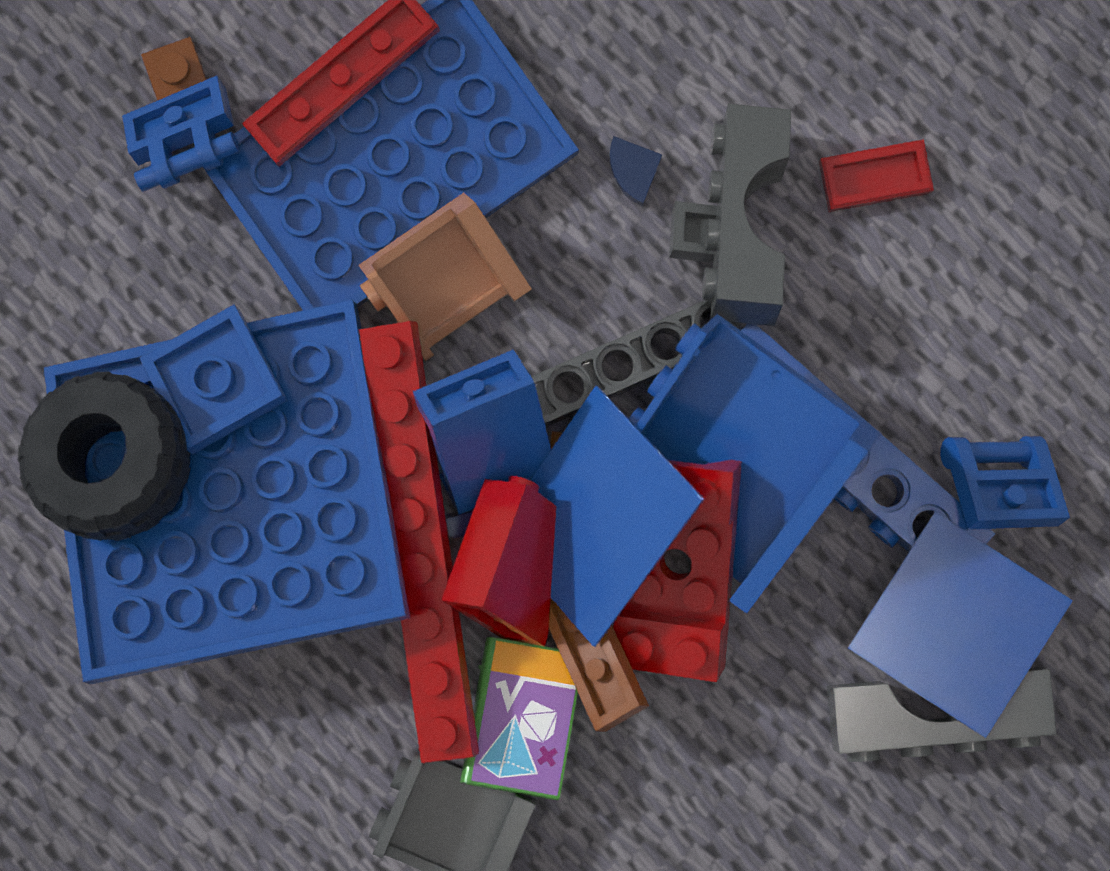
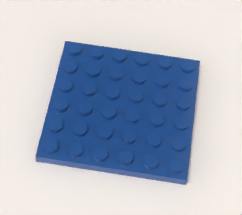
M353 299L247 323L288 401L193 455L190 453L191 470L188 482L185 484L177 504L172 511H169L159 521L160 523L148 531H143L132 536V538L119 541L92 540L64 530L84 683L95 684L410 619L385 466L364 367L359 329H362L358 305ZM170 340L44 367L46 392L48 394L64 384L65 381L76 376H85L94 372H111L117 375H127L155 390L140 357ZM123 431L108 433L99 438L89 449L85 460V476L88 483H97L112 476L121 466L126 453V436Z

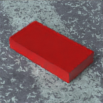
M924 139L835 155L819 160L828 212L931 194L934 191Z

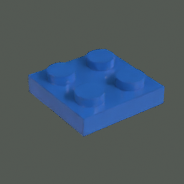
M235 304L140 357L155 390L172 405L180 418L185 432L187 451L192 455L288 401L243 314Z

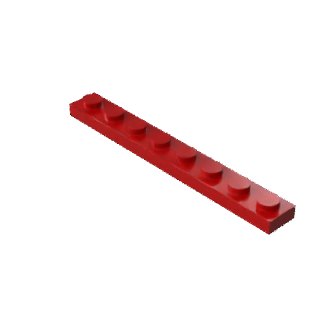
M405 321L359 329L365 373L385 466L410 619L401 620L421 763L471 758L479 754L460 614L459 611L441 601L453 566L438 461L429 427L417 407L413 391L427 386L418 322Z

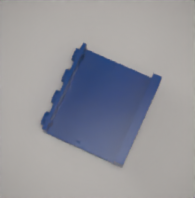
M717 314L702 328L696 324L689 328L675 349L683 355L674 369L666 365L647 390L654 399L646 411L638 407L628 419L667 460L695 464H709L726 460L742 461L733 578L740 582L741 585L729 601L747 614L882 433Z

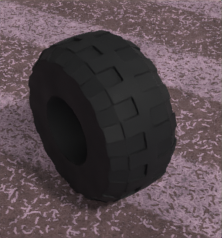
M94 372L85 376H76L65 381L64 384L55 390L50 391L39 401V405L32 415H29L23 428L21 443L18 446L17 461L19 462L21 474L19 477L24 491L28 493L34 507L61 529L83 538L98 541H119L132 538V536L148 531L160 523L159 521L169 511H172L179 501L182 490L188 482L191 470L190 452L187 451L185 432L180 418L172 405L160 393L145 383L127 375H117L111 372ZM123 431L126 436V453L121 466L112 476L97 483H88L85 476V460L89 449L99 438L108 433Z

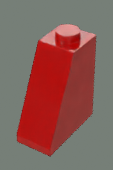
M509 476L507 482L485 479L441 601L502 639L545 647L549 630L557 506L538 493L540 487L528 479L518 476Z

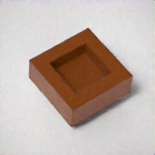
M191 37L141 54L157 101L207 80Z

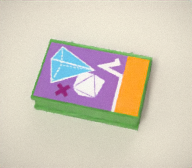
M487 637L482 664L478 665L480 675L473 708L479 754L471 758H464L460 783L559 801L578 694L559 649Z

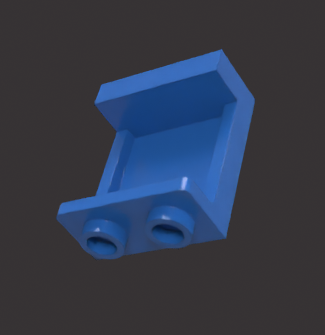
M514 349L413 391L417 407L427 423L442 469L440 473L441 483L459 515L474 509L485 479L507 482L509 476H518L531 480L551 451L535 382Z

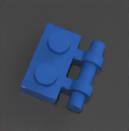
M214 76L122 115L129 155L138 166L149 161L151 162L150 166L134 172L135 181L142 192L159 185L163 189L180 183L181 176L202 167L207 171L223 165L224 158L240 152L238 140L233 132L215 138L216 133L234 126L227 90L218 76ZM194 143L195 147L172 156L173 151Z

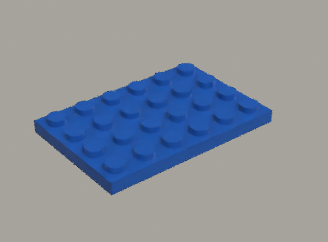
M427 0L421 4L423 9L437 23L440 31L281 166H277L245 127L234 133L240 146V152L224 158L223 165L209 171L204 168L302 310L352 299L358 307L369 299L359 285L368 279L358 265L463 192L477 204L484 217L487 218L579 154L577 146L473 0Z

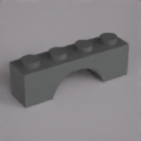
M728 103L723 124H713L711 155H719L720 157L719 171L711 170L708 202L717 203L716 219L708 218L705 251H714L713 268H705L702 286V300L711 301L710 320L718 314L728 322L775 326L783 306L785 254L769 247L756 236L747 221L744 203L757 190L767 185L781 182L790 155L792 109Z
M1031 667L986 738L952 716L925 719L911 714L897 701L888 683L872 681L826 685L832 749L839 754L847 753L848 762L879 760V750L900 749L901 757L929 756L934 754V745L954 744L955 752L987 750V741L1007 739L1008 747L1010 748L1034 747L1041 745L1040 736L1057 735L1050 669Z

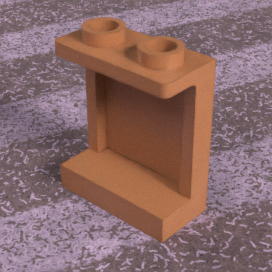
M464 192L358 265L368 279L359 286L378 312L387 306L397 323L405 321L418 322L422 357L425 361L434 356L430 350L434 344L506 294L516 301L532 290L477 204Z

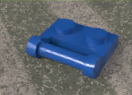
M1024 436L1019 441L969 442L965 437H948L942 442L940 449L941 461L946 469H951L968 530L1057 527L1070 518L1049 447L1043 437ZM977 463H1020L1022 467L1027 469L978 470Z

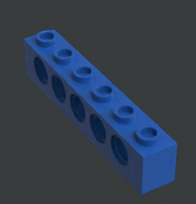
M746 324L741 330L748 337L867 422L756 324ZM882 434L833 498L849 512H853L858 507L873 520L868 528L876 537L891 548L898 542L908 552L917 540L913 532V521L920 512H926L932 516L936 511L985 544L995 535L991 529L968 530L960 502ZM878 477H886L896 486L897 496L889 507L878 504L873 498L872 486Z

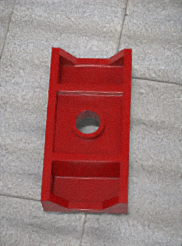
M668 460L704 498L703 502L666 550L678 549L685 552L691 560L692 568L690 572L685 574L671 571L665 563L664 553L616 618L613 629L632 670L717 682L726 665L730 615L729 600L732 590L742 461L726 460L709 464H695Z

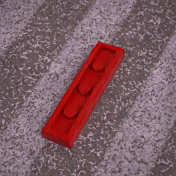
M387 0L242 123L243 126L277 166H281L440 31L439 26L416 0Z

